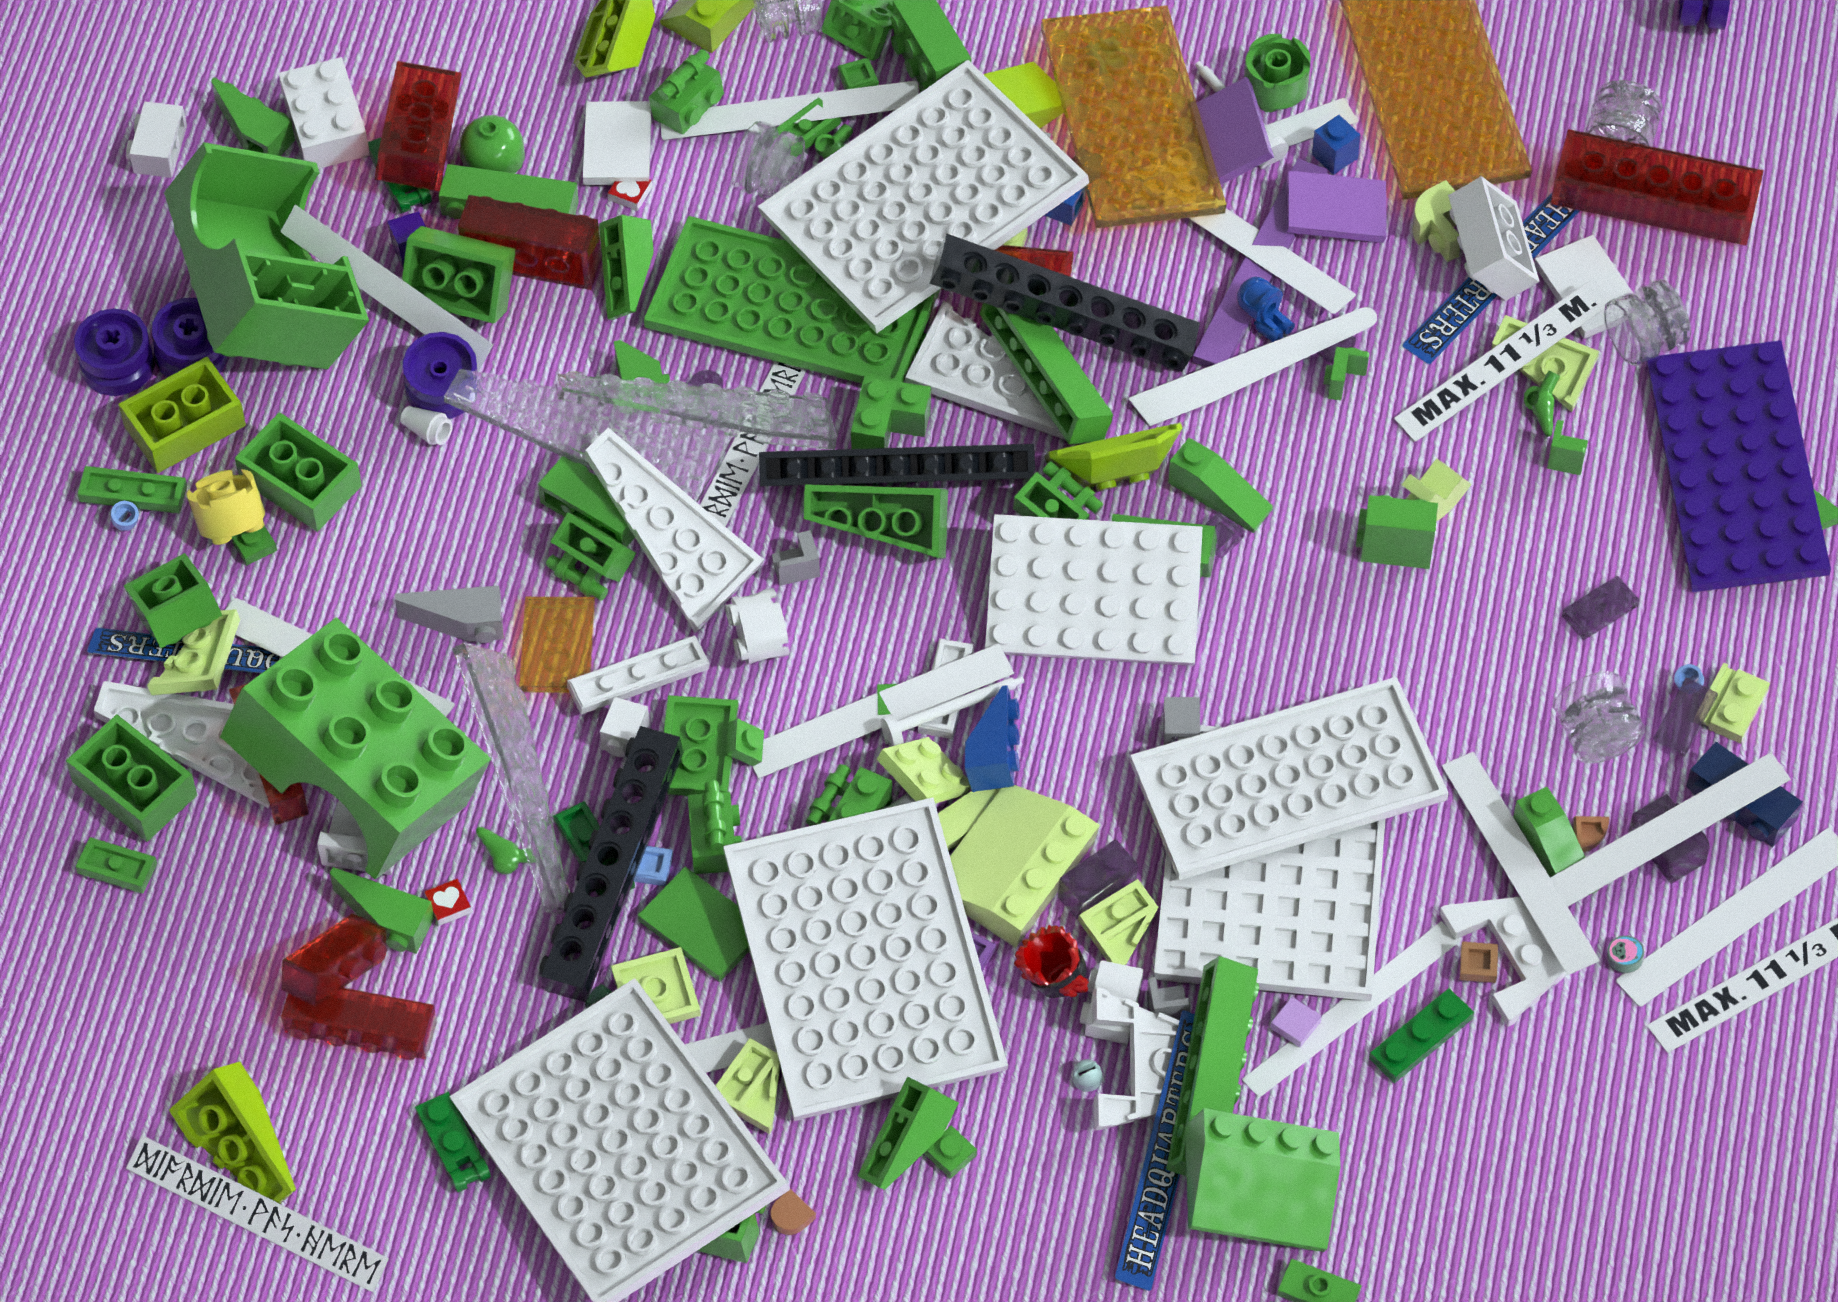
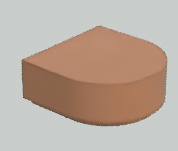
M791 1189L776 1200L771 1208L773 1227L785 1235H794L801 1232L816 1219V1213Z

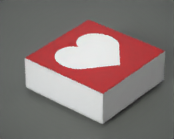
M652 180L615 181L608 192V200L638 211L653 187Z
M458 878L424 891L426 900L432 903L434 917L438 926L472 913L471 906Z

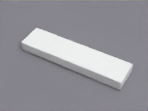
M692 636L567 680V688L582 715L612 704L614 697L627 699L708 670L710 663L696 636Z

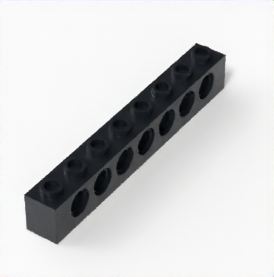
M946 234L937 252L929 284L940 287L945 291L955 292L972 298L977 302L1003 309L1008 313L1017 314L1037 321L1040 324L1066 331L1071 335L1092 340L1105 347H1112L1129 353L1134 357L1152 361L1168 369L1183 372L1194 354L1200 322L950 234Z
M1034 444L759 452L760 486L1031 478L1035 474Z
M640 726L636 737L629 739L625 752L626 762L623 768H618L614 777L613 787L615 790L611 799L607 798L602 807V823L599 830L595 829L591 834L589 840L590 853L587 860L581 861L576 875L577 886L574 893L569 892L564 904V913L566 914L562 924H557L553 930L551 938L553 946L549 956L545 955L540 963L539 976L542 979L545 991L582 1002L587 1001L684 752L679 736ZM644 766L654 767L648 772L639 771ZM631 797H642L641 800L636 803L627 802L628 799H630ZM619 828H630L624 834H615V831ZM607 859H617L616 863H614L613 865H602V863ZM595 890H605V893L599 897L590 896ZM584 921L593 922V924L586 929L577 928V926ZM570 953H580V956L573 961L565 960V957Z

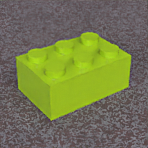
M208 357L118 404L125 429L157 474L246 426L240 400Z

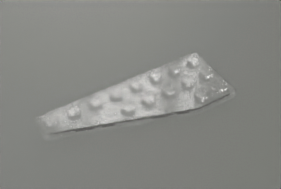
M459 369L444 395L445 403L555 454L564 456L592 471L593 469L584 456L585 450L609 428L697 503L732 441L735 430L670 401L661 400L660 404L643 401V397L631 395L630 399L608 396V392L560 384L550 387L538 385L534 380L523 379V382L500 379L501 375Z
M578 371L557 374L556 390L557 398L560 400L597 408L598 406H604L605 403H609L620 409V413L632 415L634 410L651 412L650 419L700 430L703 428L708 429L712 425L724 431V435L737 437L739 432L756 435V442L830 450H835L837 436L828 398L817 393L809 392L803 395H791L784 390L778 389L769 392H758L753 388L745 386L737 387L736 389H725L712 383L692 386L678 380L658 383L645 377L625 380L611 374L592 377Z
M462 643L453 647L452 650L545 912L562 914L564 913V904L570 889L565 880L548 805L549 795L543 783L531 725L525 709L528 707L527 698L524 692L518 688L514 675H516L515 665L512 659L504 653Z

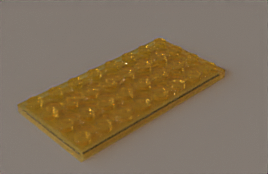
M1340 0L1403 200L1420 197L1427 189L1445 180L1456 191L1481 176L1491 184L1531 178L1532 168L1475 0Z
M1168 5L1042 19L1040 28L1078 165L1089 178V184L1086 185L1085 190L1096 228L1225 213L1226 201Z

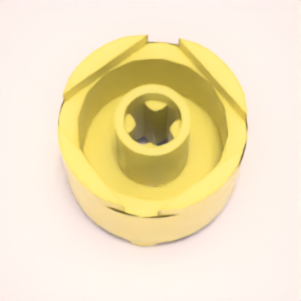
M241 469L243 475H233L232 470L211 474L195 483L197 490L192 493L189 489L187 492V499L200 535L211 539L214 545L227 543L232 539V536L243 532H255L264 526L265 509L254 476L248 470Z

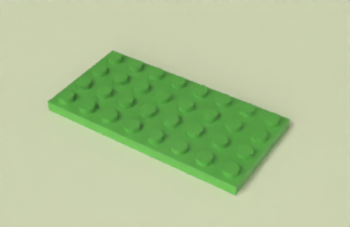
M688 216L644 317V327L858 383H863L864 376L904 382L940 289L876 333L786 240Z

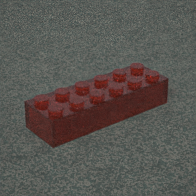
M1568 129L1554 181L1551 204L1747 246L1764 170Z

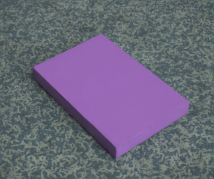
M1247 77L1189 106L1211 181L1216 187L1274 158L1254 89Z
M1289 170L1286 176V233L1384 243L1387 237L1386 181Z

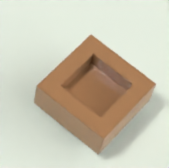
M1462 941L1459 980L1496 983L1498 944Z

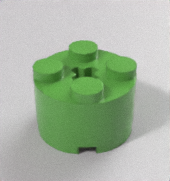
M1274 33L1256 39L1249 47L1245 58L1244 77L1251 81L1261 110L1271 113L1277 109L1292 107L1306 98L1311 56L1307 47L1300 40L1292 37V40L1282 38V34Z

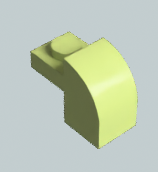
M1445 180L1427 189L1418 198L1415 205L1412 232L1418 245L1429 239L1432 249L1436 253L1440 252L1444 259L1449 262L1459 257L1460 246L1457 241L1459 233L1454 229L1456 224L1450 216V209L1452 207L1448 196L1455 192V190Z
M1437 458L1420 480L1409 474L1402 483V486L1410 491L1406 499H1424L1428 502L1438 503L1436 521L1453 509L1472 485Z

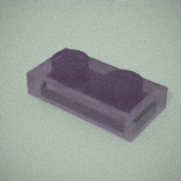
M1617 575L1564 608L1562 617L1584 641L1638 607L1639 598Z

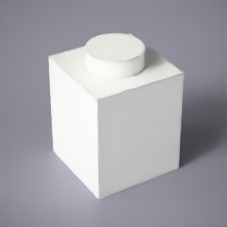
M614 697L600 730L602 749L613 756L624 757L629 739L636 737L640 726L648 728L650 725L648 706Z

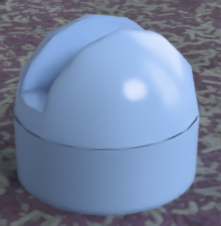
M120 501L112 507L111 522L117 529L129 531L138 522L139 511L132 502ZM127 512L132 514L125 523L121 522Z
M1692 664L1683 665L1675 673V683L1682 693L1693 695L1702 689L1704 676L1697 666ZM1697 678H1699L1698 681L1692 683L1691 685H1689V686H1687V687H1683V685L1689 684V683L1693 682L1694 680H1696Z

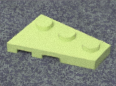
M1505 315L1492 341L1491 349L1528 323ZM1562 338L1518 370L1539 387L1548 370L1560 375L1552 392L1553 397L1573 412L1599 357V351L1567 338Z
M222 610L223 616L213 620L210 625L198 628L185 635L182 639L184 646L176 656L170 655L164 662L165 670L161 676L153 677L147 684L151 695L217 690L240 622L237 610Z

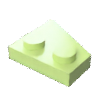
M1139 879L1080 914L1078 921L1107 962L1126 965L1159 907Z
M749 1038L715 1086L738 1117L768 1134L771 1133L780 1063L776 1052Z

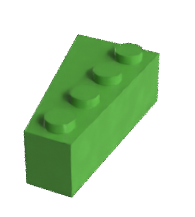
M805 484V520L933 557L946 559L947 489Z

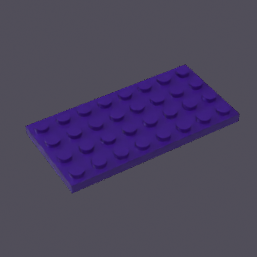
M1782 341L1647 357L1646 366L1691 591L1700 592L1829 576L1831 566Z

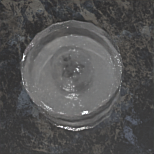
M756 121L749 128L738 148L731 175L733 187L747 194H753L758 190V195L761 199L765 201L797 179L805 153L804 138L790 131H783L779 134L776 126L764 121Z

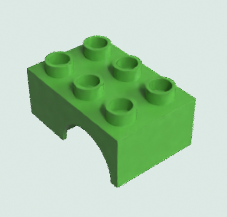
M203 142L164 191L174 223V232L179 239L190 274V283L196 293L207 328V337L214 353H220L227 357L241 356L274 361L286 366L301 365L329 369L369 322L348 257L342 256L334 264L316 262L311 258L308 251L281 233L295 204L305 211L308 194L320 173L316 162Z
M337 617L242 688L220 735L230 747L281 794L291 784L305 782L319 786L335 796L349 810L363 833L368 851V862L365 871L375 880L467 806L491 761V758L468 738L462 730L457 728Z

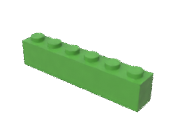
M983 303L979 313L1067 443L1078 444L1105 439L1112 422L1113 413L1053 327Z
M1218 956L1203 967L1166 1170L1186 1176L1185 1126L1203 1108L1233 1113L1234 1105L1239 1099L1241 1085L1238 1084L1239 1075L1247 1059V1051L1244 1050L1246 1037L1249 1035L1253 1025V1017L1250 1016L1251 1008L1259 992V983L1256 982L1257 968L1222 956Z

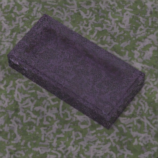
M1686 677L1653 737V741L1686 756L1717 699L1718 693Z

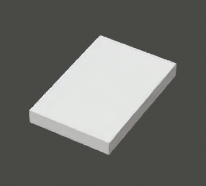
M649 101L586 102L583 185H613L615 181H649L652 111Z
M1594 235L1535 258L1534 265L1558 302L1591 279H1594L1614 301V303L1577 328L1584 339L1642 315L1643 306Z

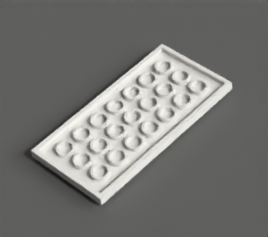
M1397 677L1130 755L1131 766L1178 880L1448 800L1449 794Z

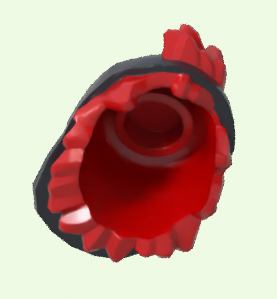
M1048 925L1047 929L1041 927L1037 933H1030L1029 939L1022 940L1023 946H1020L1015 953L1017 960L1014 962V966L1023 972L1021 977L1029 980L1043 995L1049 998L1076 997L1077 993L1088 991L1087 985L1089 981L1085 978L1087 973L1086 962L1081 951L1078 949L1076 939L1072 938L1071 933H1066L1063 926Z

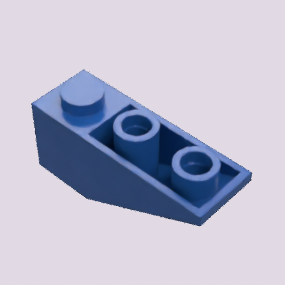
M1008 685L1001 687L965 742V771L972 792L1013 787L1014 772L1020 770L1018 752L1014 750V746L1020 745L1019 730L1017 724H1015V720L1020 719V709L1017 698H1011Z

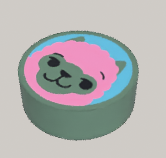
M1632 936L1616 937L1608 946V963L1618 972L1630 973L1636 971L1641 967L1644 960V947L1642 943Z

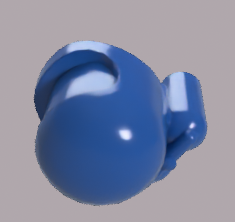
M1257 276L1251 277L1241 284L1237 292L1238 305L1256 320L1254 325L1260 334L1274 342L1282 339L1283 333L1287 335L1294 329L1295 324L1279 311L1283 298V292L1264 278Z

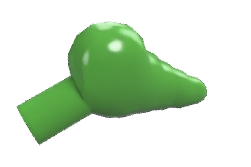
M843 124L833 136L821 134L815 142L816 152L825 160L844 146L846 140L853 134V129L849 125Z
M1548 370L1540 387L1532 386L1524 393L1525 406L1533 411L1543 433L1547 437H1550L1553 433L1554 397L1552 392L1560 378V375Z
M483 827L476 829L478 837L482 840L493 858L492 863L495 870L504 875L511 874L517 869L519 863H539V849H519L512 841Z

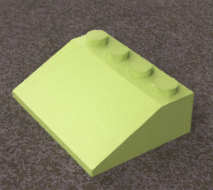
M1017 785L1001 788L950 856L966 915L1016 948L1094 844L1100 825L1072 806Z

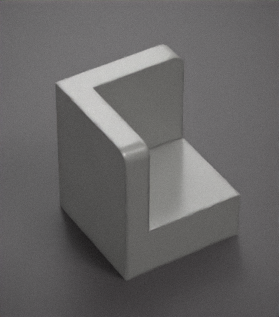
M811 530L797 533L798 548L772 554V561L780 586L820 577L819 556Z
M1164 697L1163 745L1171 743L1172 737L1200 735V697Z
M1156 977L1148 978L1147 1001L1150 1012L1155 1014L1160 1012L1177 1020H1180L1182 1011L1190 1012L1189 998H1185L1183 985L1158 989Z

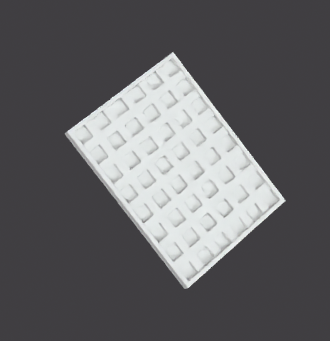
M1200 725V734L1224 727ZM1178 737L1177 741L1190 737ZM1385 819L1182 880H1178L1166 851L1154 969L1156 980L1200 984L1204 965L1218 956H1222L1257 968L1256 982L1259 983V990L1371 1001Z

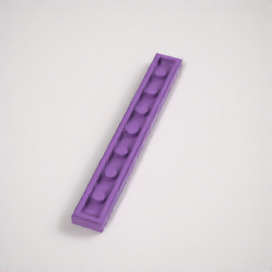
M1297 159L1291 170L1328 174V169L1301 159ZM1286 181L1252 245L1284 246L1287 249L1292 245L1297 234L1286 233ZM1245 257L1193 355L1194 363L1209 367L1233 357L1253 319L1238 305L1237 292L1241 284L1251 277H1262L1269 283H1272L1275 277L1274 274L1250 258Z

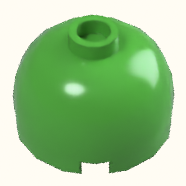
M497 115L481 116L474 119L461 135L459 150L463 166L514 174L522 167L525 160L523 137L517 126L505 117Z

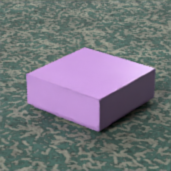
M1291 997L1273 1019L1270 1028L1301 1048L1321 1023L1322 1016L1294 997Z

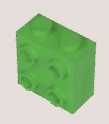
M1369 495L1367 509L1360 508L1356 547L1362 548L1361 562L1430 569L1438 503L1428 502L1424 499L1408 500L1393 498L1388 495Z

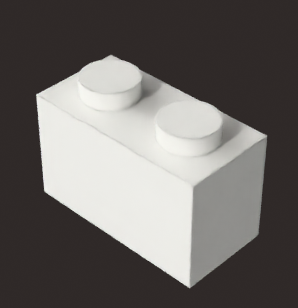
M144 101L141 114H137L135 117L134 139L128 141L126 157L131 160L134 173L168 178L173 177L187 128L183 106Z

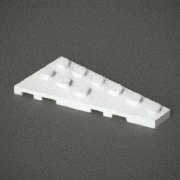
M943 301L905 377V383L930 386L931 394L1065 439L995 336H988L979 330L974 321L968 317L962 318L953 311L951 305Z
M607 428L585 450L584 456L696 633L762 566L764 559L611 429Z
M103 681L94 708V714L97 719L107 723L118 714L173 759L281 814L288 788L281 794L220 737L235 704L175 693L151 695L147 688Z

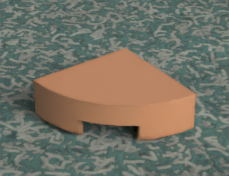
M1573 817V831L1583 852L1592 850L1603 841L1608 830L1609 817Z

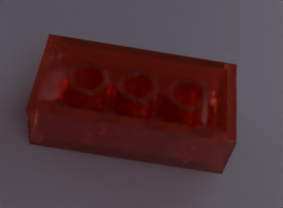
M397 61L379 147L375 180L440 191L458 100L461 72Z
M468 195L458 224L460 236L516 249L512 275L592 290L602 260L598 219L590 218L586 215L562 213L550 208L541 209L526 206L519 202L510 203L494 200L488 196Z

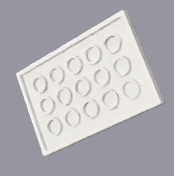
M994 514L985 649L999 643L1005 655L1194 666L1203 527Z

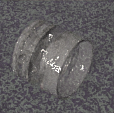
M753 0L756 19L767 43L776 41V26H778L783 40L789 38V24L791 23L795 24L800 37L822 32L819 0Z
M1619 80L1603 84L1596 91L1591 115L1584 134L1583 143L1587 152L1604 164L1619 168L1635 167L1643 164L1650 157L1662 114L1663 105L1660 97L1650 88L1632 81Z
M1657 279L1647 286L1639 287L1635 294L1628 292L1605 304L1604 318L1609 337L1620 356L1630 365L1638 366L1656 358L1660 351L1667 353L1675 347H1680L1690 341L1691 326L1687 310L1678 293L1665 280Z
M1609 671L1584 676L1564 688L1554 700L1553 708L1565 731H1568L1567 738L1573 746L1576 757L1581 762L1588 764L1600 763L1613 759L1630 750L1644 736L1646 728L1638 716L1637 709L1630 703L1631 697L1623 680L1617 673Z

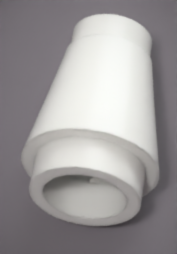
M407 406L400 417L402 425L406 426L430 445L444 444L452 432V422L444 413Z

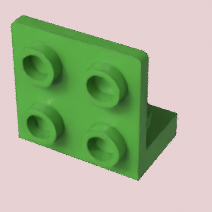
M831 0L821 32L872 61L879 59L888 31L893 29L890 18L894 15L893 1L896 0Z

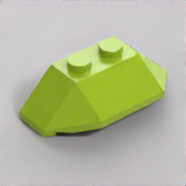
M652 0L598 1L590 13L573 62L586 78L639 66L655 19Z
M1181 422L1049 451L1044 456L1045 462L1048 464L1052 461L1060 469L1062 467L1066 468L1072 473L1071 478L1077 483L1089 488L1096 486L1097 492L1116 488L1117 481L1129 479L1130 484L1150 480L1149 474H1153L1159 468L1183 429Z

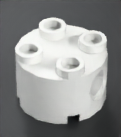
M774 588L765 589L749 596L732 597V604L725 605L728 623L730 626H736L738 638L733 639L736 657L741 659V661L745 660L747 665L768 658L789 656L790 654L788 647H782V644L789 642L780 603H773L771 601V598L777 596Z

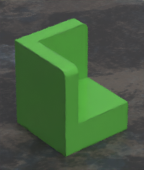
M1557 420L1547 469L1581 475L1588 440L1561 435L1564 421Z

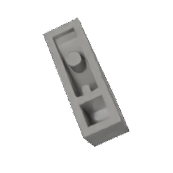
M499 586L395 594L397 614L400 619L468 642L489 643L494 640L504 639L502 601Z

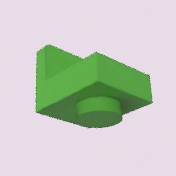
M1336 347L1333 365L1326 364L1323 384L1330 385L1328 399L1342 400L1346 373L1362 376L1367 374L1369 352L1353 347Z

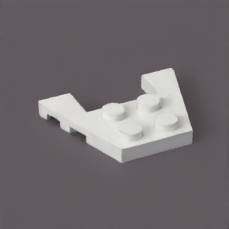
M1521 897L1451 904L1440 908L1439 914L1455 940L1489 926L1521 978L1522 982L1494 993L1492 997V1002L1507 1027L1513 1025L1528 1007L1534 1006L1540 1000V996L1567 975Z
M1096 988L1092 992L1093 1024L1127 1026L1130 1028L1131 1096L1097 1094L1094 1097V1130H1103L1156 1116L1180 1021L1160 1012L1155 1014L1139 1007V1003L1127 998L1122 1000L1109 994L1110 991L1103 988Z

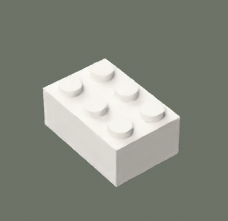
M342 57L278 73L283 99L289 118L292 121L293 131L302 160L316 162L318 169L370 156L366 130Z
M1482 176L1448 195L1452 207L1450 209V216L1457 225L1459 232L1457 241L1467 261L1464 264L1465 270L1472 280L1479 281L1489 292L1496 293L1506 301L1539 282L1515 200Z

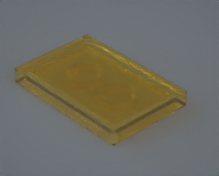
M525 596L520 692L570 693L567 688V680L592 672L595 597Z

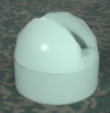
M1085 1059L1076 1064L1073 1070V1083L1079 1090L1090 1092L1100 1086L1102 1070L1096 1061ZM1086 1070H1089V1071H1087L1086 1073H1084V1074H1082L1081 1076H1079V1073H1082V1072H1084V1071H1086Z

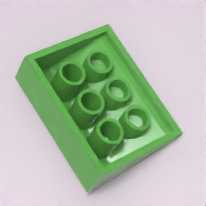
M1203 1108L1185 1126L1188 1229L1325 1252L1328 1248L1340 1173L1339 1132Z

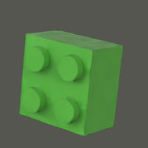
M185 553L123 585L139 619L160 648L177 643L185 635L198 628H204L210 625L213 620L223 616L208 583Z

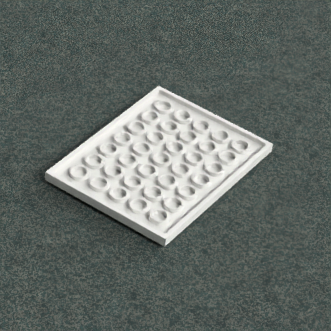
M967 60L758 205L760 214L878 333L940 289V287L929 283L937 252L946 234L996 250L1089 184V178L1067 154Z
M934 798L723 846L794 1121L897 1097L907 1076L930 1088L1008 1069L1007 1059Z
M635 978L449 1096L462 1118L592 1302L621 1301L790 1190L788 1182Z

